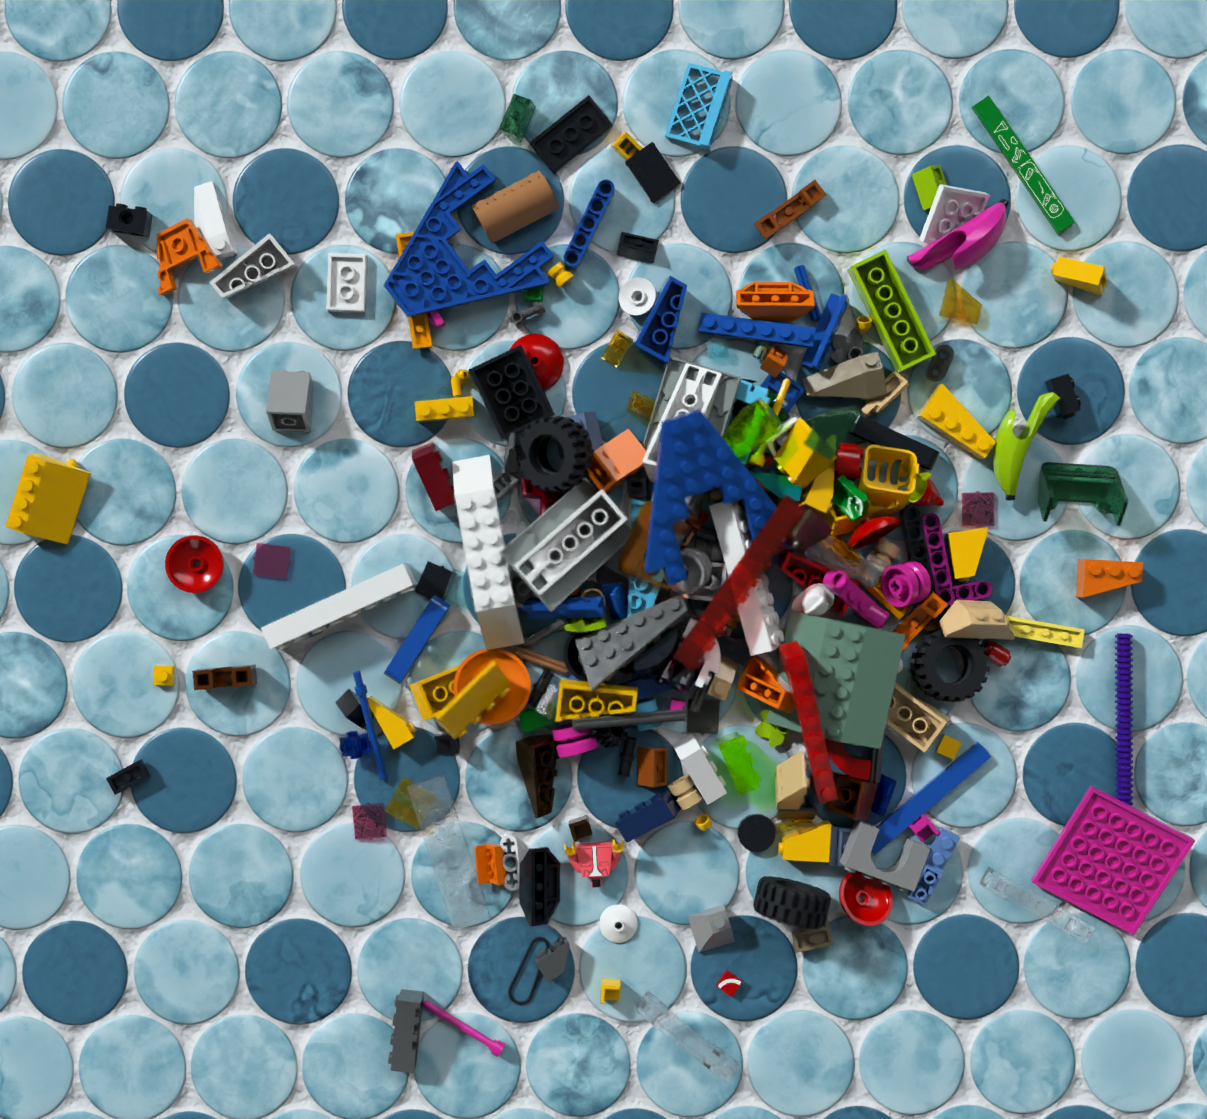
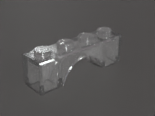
M830 535L806 549L804 553L810 561L820 562L830 570L843 571L848 575V578H855L861 584L874 588L887 563L871 554L860 560H847L837 553L833 537Z

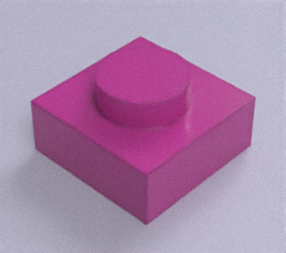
M438 310L430 312L431 314L428 315V318L432 325L436 324L438 328L446 325Z

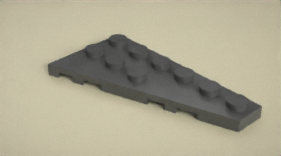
M682 594L575 640L590 688L593 692L599 689L598 686L605 680L611 679L613 677L612 674L617 670L624 668L646 650V646L653 640H658L665 630L672 628L689 614Z

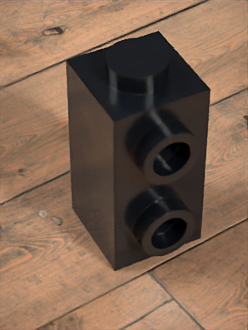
M1069 373L1045 381L1048 393L1054 392L1061 397L1053 406L1056 417L1063 416L1064 419L1075 416L1074 412L1080 410L1081 402L1078 395L1075 394V383L1073 378L1069 376Z

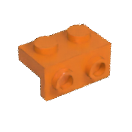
M488 843L475 846L478 884H505L506 871L503 867L504 852L501 845Z

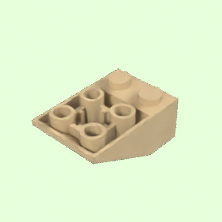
M804 751L798 752L776 766L774 773L776 809L799 810L801 803H804L807 788H809V776H806L808 758L804 757Z

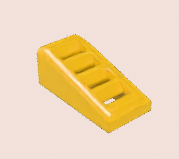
M623 132L611 145L625 160H628L636 151L639 152L643 149L627 132ZM624 140H627L628 142L621 149L619 146ZM632 145L633 148L626 154L625 151Z

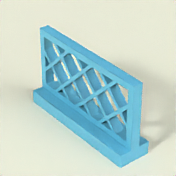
M688 63L665 137L698 146L702 150L710 152L733 81L732 72L726 70L721 72ZM691 70H696L700 72L702 77L692 82L689 76ZM712 75L718 76V83L710 87L706 79ZM704 80L708 89L698 94L694 85ZM692 87L696 95L686 100L683 95L684 91ZM710 92L713 99L710 103L704 105L700 97ZM699 99L702 107L692 112L688 104ZM686 105L690 114L680 119L678 110ZM704 110L707 115L706 120L698 124L694 115ZM693 117L696 125L686 130L682 122ZM681 124L684 132L679 135L671 134L672 128ZM699 129L701 133L699 141L691 139L689 133Z

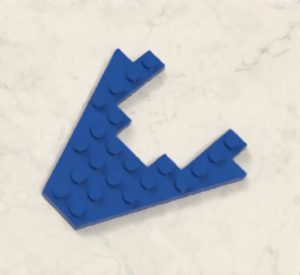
M458 161L455 162L387 278L384 288L407 318L545 286L550 283L540 267L553 259L554 255L543 241L498 274L493 271L485 259L469 270L447 242V240L461 231V227L451 214L496 180L484 164L468 175Z
M695 410L661 422L645 572L650 573L663 568L668 585L688 579L672 524L690 517L685 498L719 487L723 504H729L742 499L757 553L775 548L776 544L772 528L788 523L787 519L701 410Z

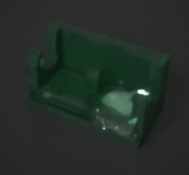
M513 94L499 128L506 137L512 136L516 141L522 142L536 109L532 100Z

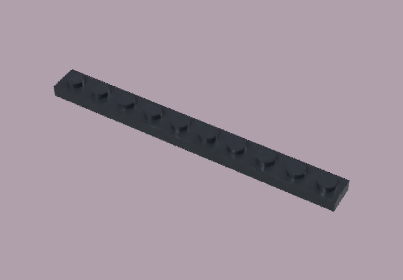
M602 565L597 570L596 583L603 586L606 583L621 582L628 600L629 579ZM657 595L654 605L666 600ZM688 614L674 625V627H677L678 630L684 633L690 618H693L706 625L713 632L719 643L722 655L743 667L750 657L747 646L722 632L715 631L712 626L691 614Z

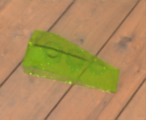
M758 398L741 410L721 437L735 455L740 458L781 432L784 425L774 410Z

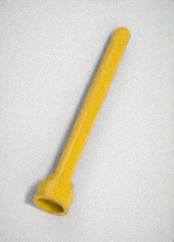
M787 378L782 382L757 451L750 455L748 463L763 468L765 462L763 454L767 446L765 440L772 433L790 386V380Z

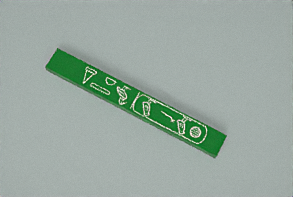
M988 95L972 107L973 111L1055 232L1058 234L1072 225L1074 220L990 96Z

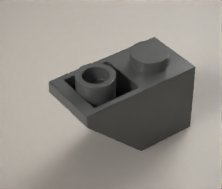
M566 937L555 940L550 948L539 951L534 958L537 967L548 983L565 971L570 947Z

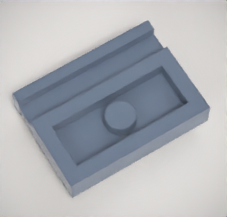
M831 826L830 856L827 865L844 866L840 863V859L853 827Z

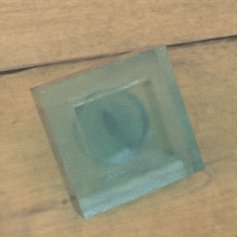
M727 337L708 338L709 358L729 357Z

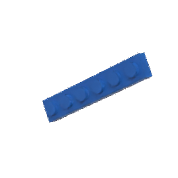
M702 312L698 332L813 349L816 328Z

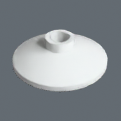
M637 277L628 280L619 292L621 308L626 313L634 316L647 313L656 301V290L653 284L645 278ZM638 296H642L640 301L636 300Z
M612 905L600 917V930L609 941L615 943L628 941L637 930V917L633 910L625 905ZM617 922L622 923V927L616 928L615 924Z

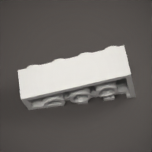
M269 233L209 283L222 298L227 299L297 265Z

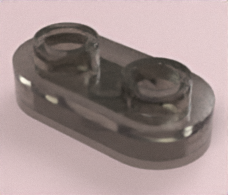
M940 345L935 349L936 355L931 357L925 372L928 380L938 382L945 377L954 357V351L949 345ZM940 352H944L946 357L941 358ZM933 369H936L938 371L937 376H934L932 374Z

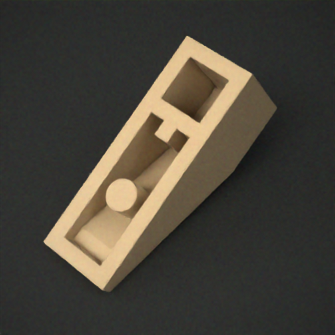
M721 654L718 673H713L706 693L725 701L738 663Z

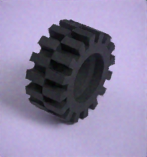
M604 714V715H599V716H611V715H610V714ZM627 726L596 728L595 736L598 735L597 741H601L600 744L602 746L605 745V748L621 745L626 741L627 738L625 736H628V732L625 730L628 728Z

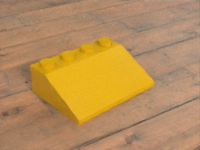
M40 453L28 454L5 527L23 534L69 544L91 472Z
M494 661L436 716L438 724L454 740L457 737L461 739L468 732L467 728L471 724L475 725L482 719L481 714L485 710L489 712L496 705L494 701L499 696L503 698L510 691V682Z

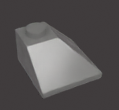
M724 904L687 915L699 953L735 942Z

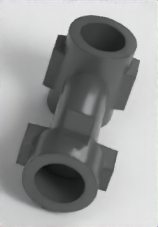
M536 301L533 303V307L522 312L512 311L509 319L511 323L519 326L522 324L523 319L535 314L539 317L546 311L542 302Z

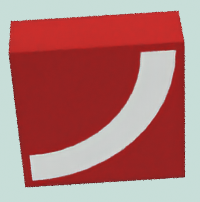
M726 969L716 983V987L732 997L743 981Z

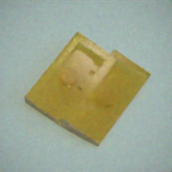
M403 776L384 812L418 830L437 794Z

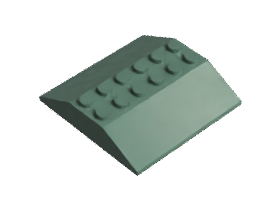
M790 610L783 644L797 641L806 654L824 738L881 749L905 635ZM780 657L777 673L789 685ZM770 705L766 722L802 733L795 706L790 714Z

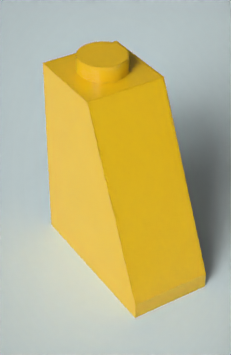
M1058 257L1057 262L1053 263L1051 273H1053L1056 281L1096 295H1103L1108 280L1104 266Z
M987 527L946 533L952 575L954 579H958V582L969 581L970 577L975 576L988 533Z
M822 821L782 837V843H778V854H781L783 860L829 863L831 823L829 821Z

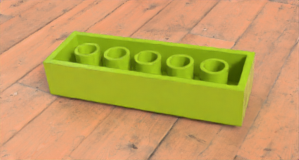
M886 249L852 265L847 271L869 317L872 319V323L895 371L899 373L936 355Z

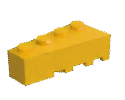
M943 384L937 385L916 417L978 459L986 458L996 443Z
M560 679L555 722L588 716L596 717L604 714L634 712L636 709L637 687L602 683L598 686L599 689L593 692L589 682Z

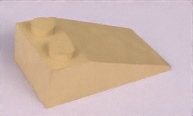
M895 682L886 724L925 753L932 747L951 719Z

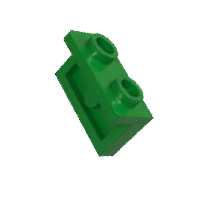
M844 475L837 479V491L833 493L831 502L848 519L855 522L868 513L869 498L865 492H861L855 486L853 481L848 480Z

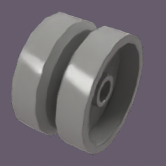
M694 547L680 550L688 579L668 585L674 592L691 594L703 587L711 577L712 565L708 556L702 550Z

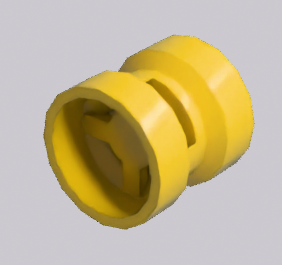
M563 261L557 263L547 272L551 278L556 280V285L559 288H562L574 278V275L567 271Z

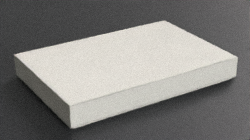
M328 253L327 312L366 313L367 254Z

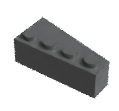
M402 989L400 994L396 995V1014L393 1017V1026L395 1027L390 1041V1045H393V1050L389 1053L388 1064H391V1071L414 1073L424 1000L423 991Z

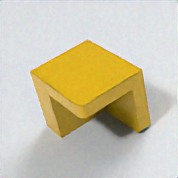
M601 979L600 1004H604L605 1000L619 1001L620 980Z

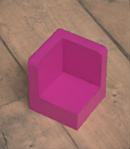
M924 814L909 826L921 842L926 841L933 834L937 836L940 834Z

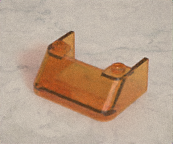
M646 501L641 505L618 560V568L626 575L669 592V585L652 579L655 571L645 572L646 559L643 557L647 550L652 501ZM690 514V517L685 520L697 524L699 517Z

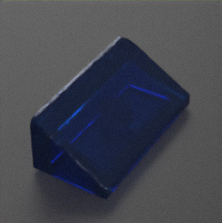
M881 774L871 808L872 812L882 817L885 816L897 783L892 777Z

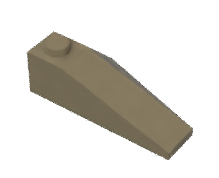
M878 352L858 356L802 379L807 397H843V399H850L851 397L871 400L887 396L884 370Z

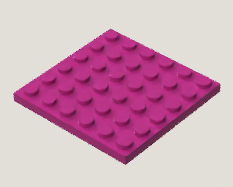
M1090 785L1031 880L1032 883L1134 935L1195 843V840Z

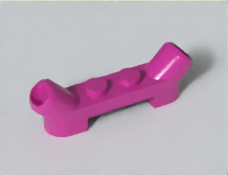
M831 570L825 574L823 578L825 588L847 604L857 617L867 621L877 629H881L889 618V613L879 607L855 585L845 572Z

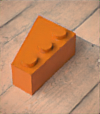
M1078 559L1076 597L1084 598L1142 582L1143 562Z
M750 655L736 689L791 714L795 703L790 686L764 658Z

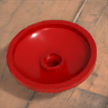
M529 334L519 338L511 346L510 350L521 345L542 389L546 390L552 387L559 380L564 368L563 354L557 343L541 334ZM533 358L538 359V363L536 365L531 363V360Z
M881 516L874 519L868 517L862 520V525L853 532L848 541V549L854 551L878 541L879 538H883L894 531L901 524L899 518Z
M190 535L177 540L170 547L165 559V569L169 580L178 589L188 593H200L211 589L219 581L224 569V559L219 547L212 540L199 535ZM197 560L201 563L199 568L195 566Z
M857 870L855 873L849 872L841 881L839 887L840 904L845 914L853 922L862 926H875L887 919L893 905L892 892L889 886L880 883L876 877H873L872 880L862 876V872Z

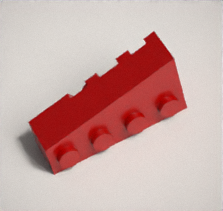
M788 549L785 550L778 565L782 571L806 589L813 584H823L825 574L834 570ZM848 576L855 585H859L855 578ZM834 594V603L830 608L844 617L848 605Z

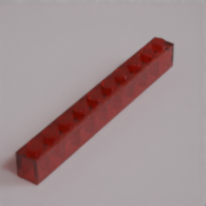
M788 495L783 497L674 653L673 657L692 671L695 667L699 668L704 661L702 656L706 651L710 652L716 644L714 642L716 636L719 635L721 637L727 628L725 624L728 619L733 620L738 613L737 606L740 603L744 604L750 594L747 592L751 586L755 588L761 580L758 576L762 571L766 572L771 566L772 562L770 559L774 554L778 555L784 547L782 545L784 539L787 538L789 540L792 536L791 534L795 530L793 526L796 522H800L805 515L804 511L806 508Z

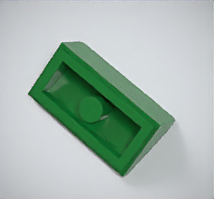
M555 702L521 712L519 718L523 732L526 733L557 723L555 722L557 711Z

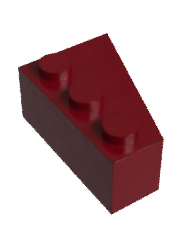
M433 442L412 450V461L435 511L456 503L454 485L451 486L449 481L451 476L448 469L443 467L441 463L443 458L439 450L436 451Z

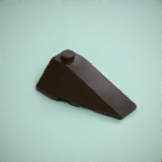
M553 734L528 736L516 741L517 761L535 818H540L552 812L555 793L553 781L558 773V770H555L556 761L560 759L556 749L560 741H555Z

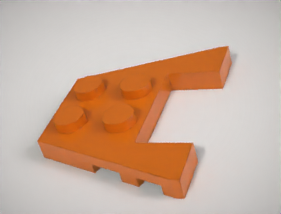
M185 219L157 233V259H160V270H158V278H160L159 295L164 296L176 290L177 287L172 270L197 257L200 258L204 273H211L222 267L221 262L190 219Z

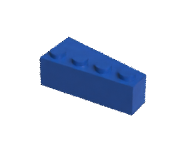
M672 276L665 280L653 307L650 309L631 345L663 364L669 362L671 347L673 346L674 335L687 289L685 283Z

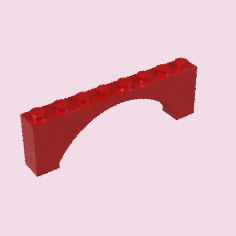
M797 641L778 645L781 662L789 682L801 726L806 757L808 758V770L806 771L809 776L810 787L819 804L837 800V792L806 654Z

